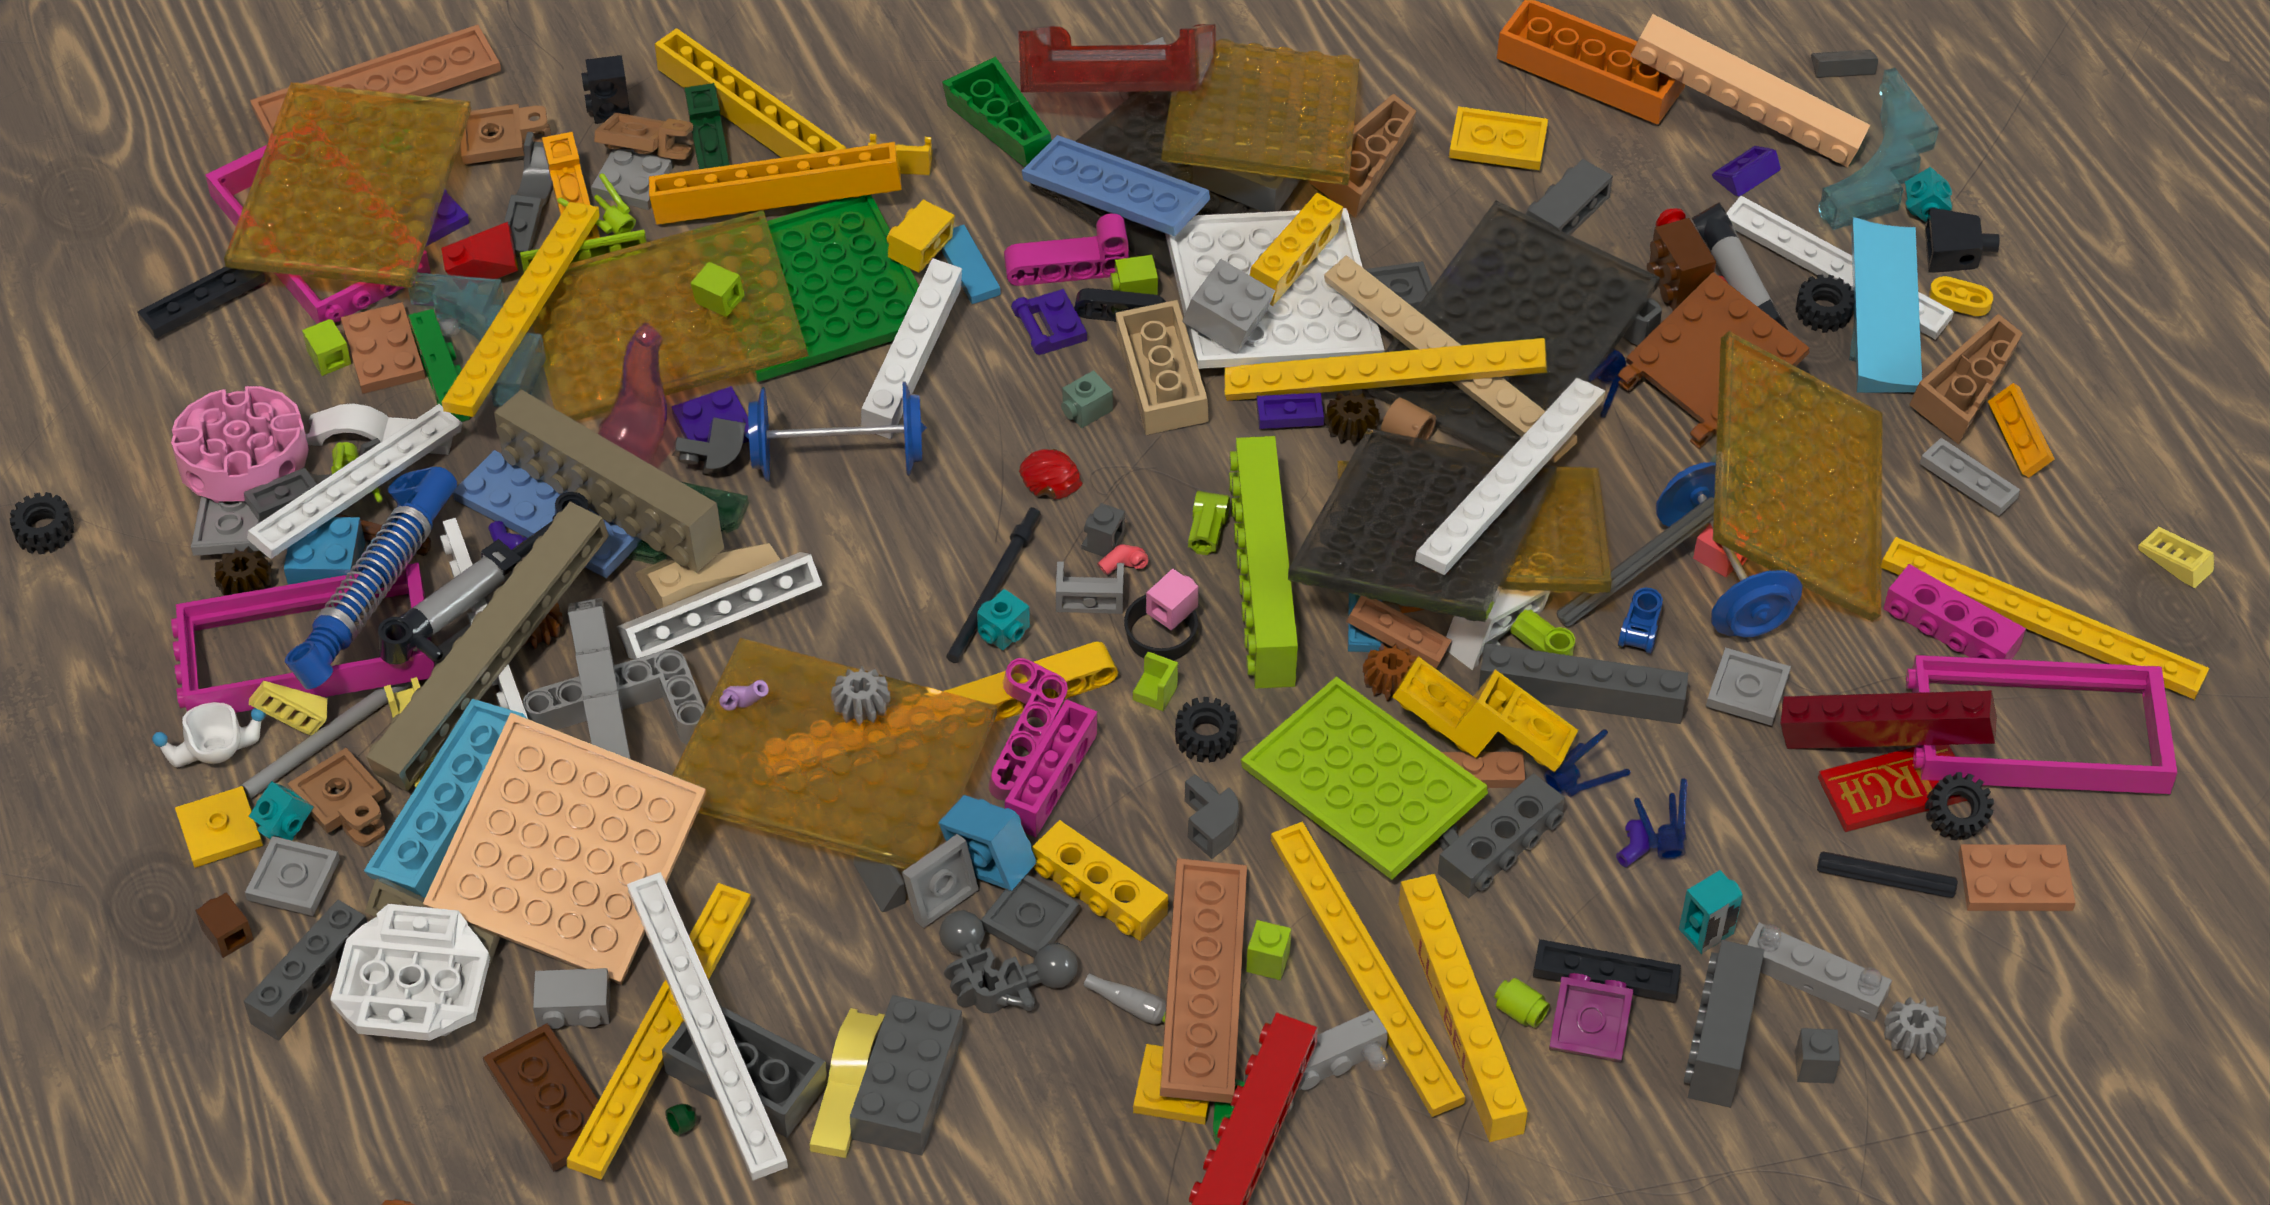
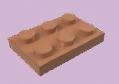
M403 302L340 317L362 394L425 379L424 369Z
M1960 845L1958 853L1967 911H2073L2075 897L2066 845Z

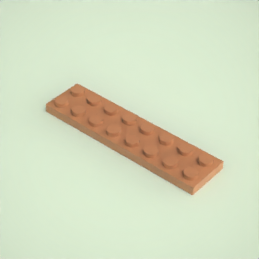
M475 25L252 99L250 102L269 143H272L313 122L321 131L500 72L501 67L498 58L479 25Z
M1177 858L1159 1096L1223 1103L1232 1102L1235 1091L1247 865Z

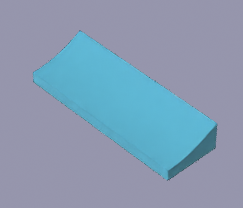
M1853 217L1851 242L1857 393L1915 392L1919 382L1922 381L1916 227L1883 225Z
M475 699L470 701L364 869V872L370 878L375 880L384 878L415 894L426 897L510 713L526 718L523 713Z

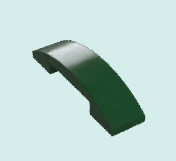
M715 83L685 87L689 121L693 124V131L691 132L698 168L705 169L730 165Z

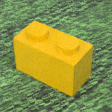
M923 199L914 209H909L904 220L898 226L892 227L888 233V258L920 273L953 237L955 215Z

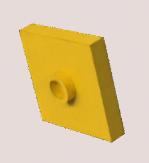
M243 786L175 807L194 868L263 846L256 823L249 817L252 811Z

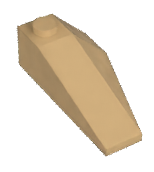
M770 543L723 550L698 572L687 566H681L673 558L637 571L636 576L658 610L777 562L780 558Z

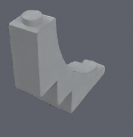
M601 597L569 603L568 615L576 651V661L591 744L631 759L603 599Z

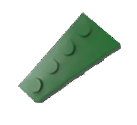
M996 56L942 81L947 106L1023 167H1026L1052 141L1049 130Z

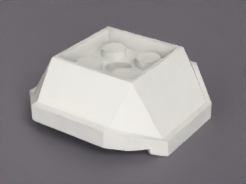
M387 904L376 913L377 917L362 925L346 939L330 1000L332 1007L358 1034L430 1041L439 1036H447L455 1029L476 1020L490 956L488 950L468 926L467 921L459 910Z

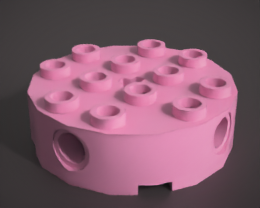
M245 386V391H235L228 394L226 389L211 392L189 404L176 418L172 428L173 437L171 444L182 483L195 494L212 499L216 503H219V501H223V503L227 501H245V491L268 484L277 478L304 468L309 451L304 425L297 404L283 393L261 386Z

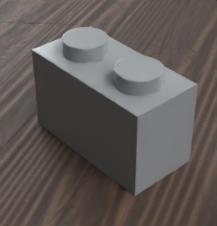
M607 968L535 971L533 1010L537 1027H541L548 1023L551 1029L562 1026L582 1025L584 1027H595L610 1024L611 985Z

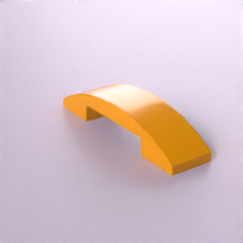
M573 132L543 137V147L556 201L561 197L568 202L590 205ZM557 202L561 216L566 207ZM594 225L585 240L600 238L597 225Z

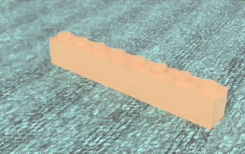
M1652 14L1631 54V57L1847 168L1870 127L1864 121Z

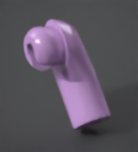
M757 680L750 686H730L723 691L719 702L722 708L728 711L735 710L736 707H749L767 695L769 688L763 680Z

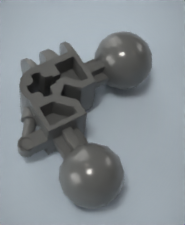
M965 910L955 911L946 916L941 924L939 936L942 945L950 953L962 957L948 965L944 971L945 977L952 980L950 988L953 993L959 995L957 1003L961 1007L975 1005L981 1012L989 1014L995 1013L1009 1005L1021 1006L1024 1010L1031 1011L1034 1009L1035 1001L1028 987L1038 983H1042V985L1050 988L1064 987L1072 982L1077 973L1078 962L1076 955L1068 946L1060 943L1047 944L1039 949L1031 964L1021 967L1015 956L1005 960L1000 970L997 971L995 970V957L990 947L984 950L980 948L985 932L982 922L974 913Z

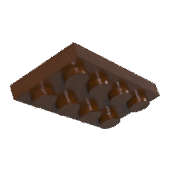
M548 1023L487 1054L483 1057V1061L554 1172L567 1165V1158L599 1100Z

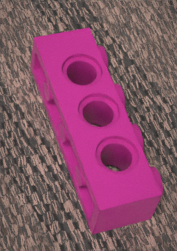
M1910 564L1907 565L1889 587L1883 608L1895 618L1902 619L1918 628L1922 633L1934 637L1954 651L1961 652L1969 658L2012 660L2021 647L2026 630L2021 625Z
M1066 699L1007 796L1005 808L1012 809L1019 815L1021 825L1026 834L1037 837L1097 736V711Z

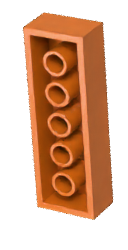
M1524 0L1499 33L1497 59L1657 125L1685 88V84L1631 57L1638 41L1536 0Z

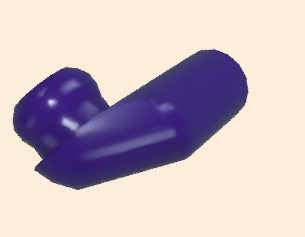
M502 521L492 522L488 527L493 542L499 539L511 550L527 539L519 534L507 533Z
M1632 819L1625 826V830L1629 831L1627 836L1630 837V844L1616 853V858L1623 867H1628L1650 849V828L1642 819Z

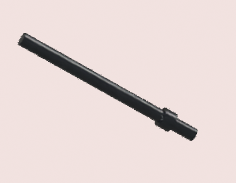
M1034 507L1029 508L1021 524L1016 525L1010 535L1011 542L946 655L950 662L958 663L978 627L977 612L984 602L991 601L995 597L1022 547H1026L1033 536L1032 529L1041 515L1038 509Z

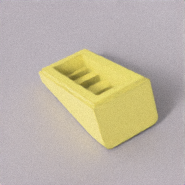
M2161 527L2155 529L2138 545V549L2193 588H2196L2214 570L2213 552ZM2162 542L2166 543L2161 549L2158 548Z
M263 681L249 698V705L308 735H313L327 719V698L271 682Z

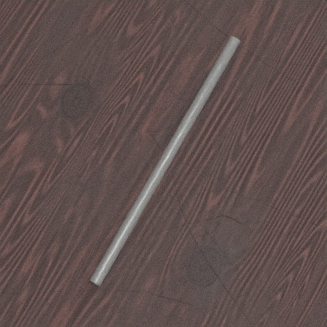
M470 624L438 646L443 651V657L438 662H435V666L444 660L452 650L456 639L464 635L471 626ZM412 683L391 685L393 693L408 689L412 686ZM384 687L376 689L244 782L241 786H243L245 794L252 799L265 790L271 781L276 782L388 703Z

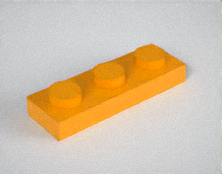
M2012 383L1988 401L2023 475L2030 478L2055 460L2018 385Z

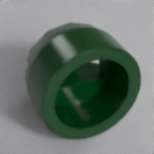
M676 1104L665 1111L667 1123L672 1132L677 1136L690 1131L697 1122L696 1112L692 1111V1107L688 1104Z

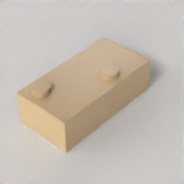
M1178 300L1115 313L1117 337L1145 434L1149 435L1209 422L1208 399L1185 323L1182 322L1183 316Z

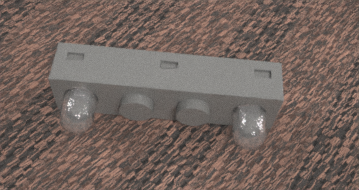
M1759 922L1747 944L1748 946L1765 949L1761 973L1875 1022L1888 996L1892 980L1882 976L1876 968H1864L1787 935L1781 932L1774 924L1764 925Z
M1374 1010L1317 1035V1045L1297 1091L1311 1089L1320 1080L1331 1075H1342L1351 1066L1365 1060L1370 1068L1376 1071L1387 1067L1389 1063V1056L1386 1053L1388 1032ZM1292 1100V1103H1291V1105H1290V1107H1289L1288 1112H1290L1291 1109H1292V1107H1293V1100Z

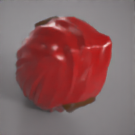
M1056 449L1035 451L1026 457L1020 465L1019 473L1025 486L1037 498L1048 495L1052 500L1061 499L1076 492L1083 484L1076 464L1068 455Z

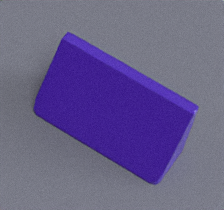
M1753 146L1716 170L1712 176L1713 179L1728 191L1739 197L1780 171L1781 166L1776 150Z

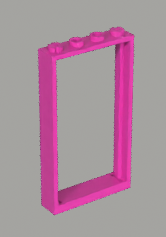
M314 122L205 175L212 199L316 324L328 319H332L334 323L341 320L340 317L365 309L369 305L431 274L427 252ZM316 154L322 158L407 257L322 301L233 196Z
M419 562L407 564L405 570L402 571L400 577L397 578L385 598L409 594L411 608L425 599ZM346 575L176 604L177 618L171 619L174 639L178 638L179 640L173 642L176 662L180 661V664L175 665L176 679L178 685L182 684L181 688H176L179 707L186 708L187 712L196 706L212 702L230 705L235 710V713L252 710L254 707L249 705V698L263 681L321 697H328L387 685L411 682V678L415 677L418 678V681L425 680L431 676L435 662L417 648V651H413L412 657L402 664H389L379 657L332 666L333 673L323 684L313 689H305L293 673L199 689L194 631L323 609L326 603L330 601L331 596L335 594L337 587H340L342 580L346 579ZM349 581V584L351 586L354 583V581Z
M1915 655L1913 668L1906 671V689H1911L1912 693L1930 692L1929 683L2142 693L2152 766L1952 757L1936 756L1935 745H1923L1915 747L1913 753L1914 768H1921V780L1940 781L1949 774L1953 777L1956 772H1962L1963 778L1969 773L1974 775L1973 782L1976 783L1978 779H1981L1984 782L1982 785L2171 794L2177 775V766L2162 667Z

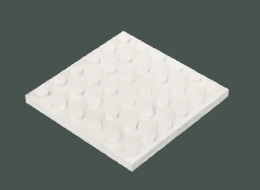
M1343 208L1338 233L1274 306L1269 305L1266 314L1237 354L1186 324L1198 369L1383 353L1385 351L1378 323L1325 282L1324 274L1346 255L1362 267L1347 208ZM1301 210L1195 215L1176 236L1165 233L1184 316L1191 298L1220 259L1250 275L1251 266Z

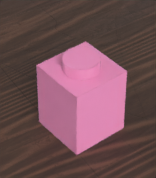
M1174 569L1170 570L1146 592V613L1171 631L1198 607V585L1189 576H1183Z

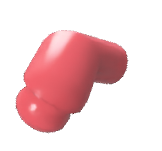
M1120 544L1101 559L1097 565L1108 576L1117 568V563H1124V566L1143 569L1148 564L1149 558L1145 551L1138 546Z

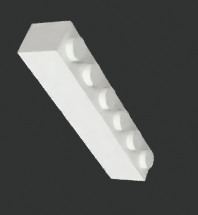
M932 258L862 406L861 426L898 425L903 415L902 383L906 381L910 394H912L961 290L962 268ZM894 433L877 435L891 439Z
M799 552L621 624L617 628L628 657L637 659L663 651L822 586L811 554Z

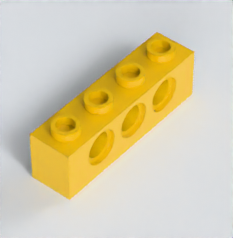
M1316 193L1251 266L1250 276L1275 290L1270 302L1271 306H1274L1338 233L1343 206Z
M1061 820L1032 846V851L1037 861L1033 867L1039 875L1052 879L1061 886L1066 894L1071 897H1077L1085 902L1096 915L1105 916L1115 923L1116 927L1123 934L1132 935L1141 942L1168 915V894Z

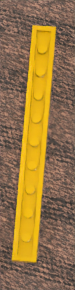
M575 202L568 203L442 400L444 412L470 417L475 416L599 219L598 206Z
M1545 338L1225 367V397L1227 401L1255 399L1257 396L1323 393L1547 373Z
M1898 537L1894 538L1882 559L1881 568L1900 575L1907 565L1910 564L2022 627L2106 663L2162 667L2164 687L2194 700L2208 674L2209 668Z
M1303 821L1271 833V843L1369 1011L1374 1010L1388 1032L1387 1041L1431 1117L1463 1105L1465 1102L1464 1093Z
M721 883L716 885L689 935L708 980L751 901V894ZM666 979L567 1158V1168L600 1180L603 1178L664 1064L662 1049L684 1022Z

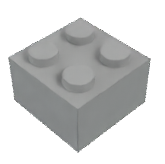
M1220 259L1191 298L1182 322L1237 354L1266 314L1275 290Z

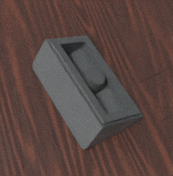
M1871 50L1811 53L1816 77L1876 74L1878 57Z
M872 832L867 836L855 855L853 864L880 911L887 912L905 904V882L878 835Z

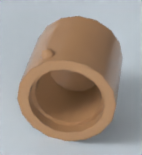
M1398 398L1390 406L1383 419L1381 433L1406 448L1418 452L1431 437L1436 424V416L1404 398Z

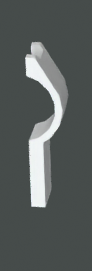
M340 404L310 415L309 423L311 428L310 432L306 434L308 445L322 446L324 440L331 435L344 432L356 433L371 440L378 438L382 442L415 419L388 417L383 412L370 406ZM453 437L429 453L449 455Z

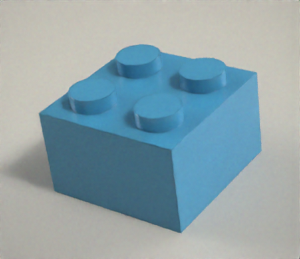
M333 517L288 547L284 564L288 585L350 573V570L356 565L357 560L361 558L365 549L366 542L360 517Z
M963 795L938 822L946 841L956 834L966 840L975 877L1012 891L1037 862L1031 849V843L1021 825V818L1012 809H1004L992 805L984 799L978 800Z

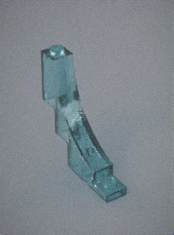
M1896 68L1884 70L1882 83L1879 87L1880 96L1883 99L1880 113L1883 141L1877 152L1860 170L1838 183L1823 188L1818 210L1822 219L1827 220L1833 230L1852 225L1853 217L1869 220L1898 211L1903 194V187L1900 184H1904L1905 181L1918 174L1921 162L1919 154L1933 150L1935 147L1939 127Z
M410 272L406 279L411 304L434 306L436 318L466 330L479 341H481L505 303L502 283L498 279ZM526 333L490 390L494 407H501L520 390L531 395L546 359L541 334Z

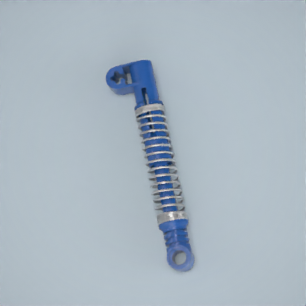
M430 467L408 472L398 477L389 486L388 492L398 506L387 518L386 523L382 525L381 530L377 532L376 537L372 539L371 544L367 546L366 551L362 553L361 558L357 560L356 565L352 567L351 572L347 573L346 579L342 580L340 587H337L335 594L331 596L325 608L321 609L312 624L313 631L305 642L293 648L285 658L286 665L305 689L316 688L333 673L331 663L341 650L348 648L353 643L357 634L360 633L362 627L365 626L367 620L370 619L372 613L375 612L377 606L380 605L382 599L385 598L387 592L390 591L392 585L395 584L397 578L400 577L402 571L405 570L407 564L410 563L412 557L415 556L417 550L420 549L422 543L429 536L433 528V520L457 487L454 475L445 468ZM349 581H354V583L350 586ZM364 608H369V612H365ZM359 615H364V619L361 620ZM354 622H359V626L356 627Z

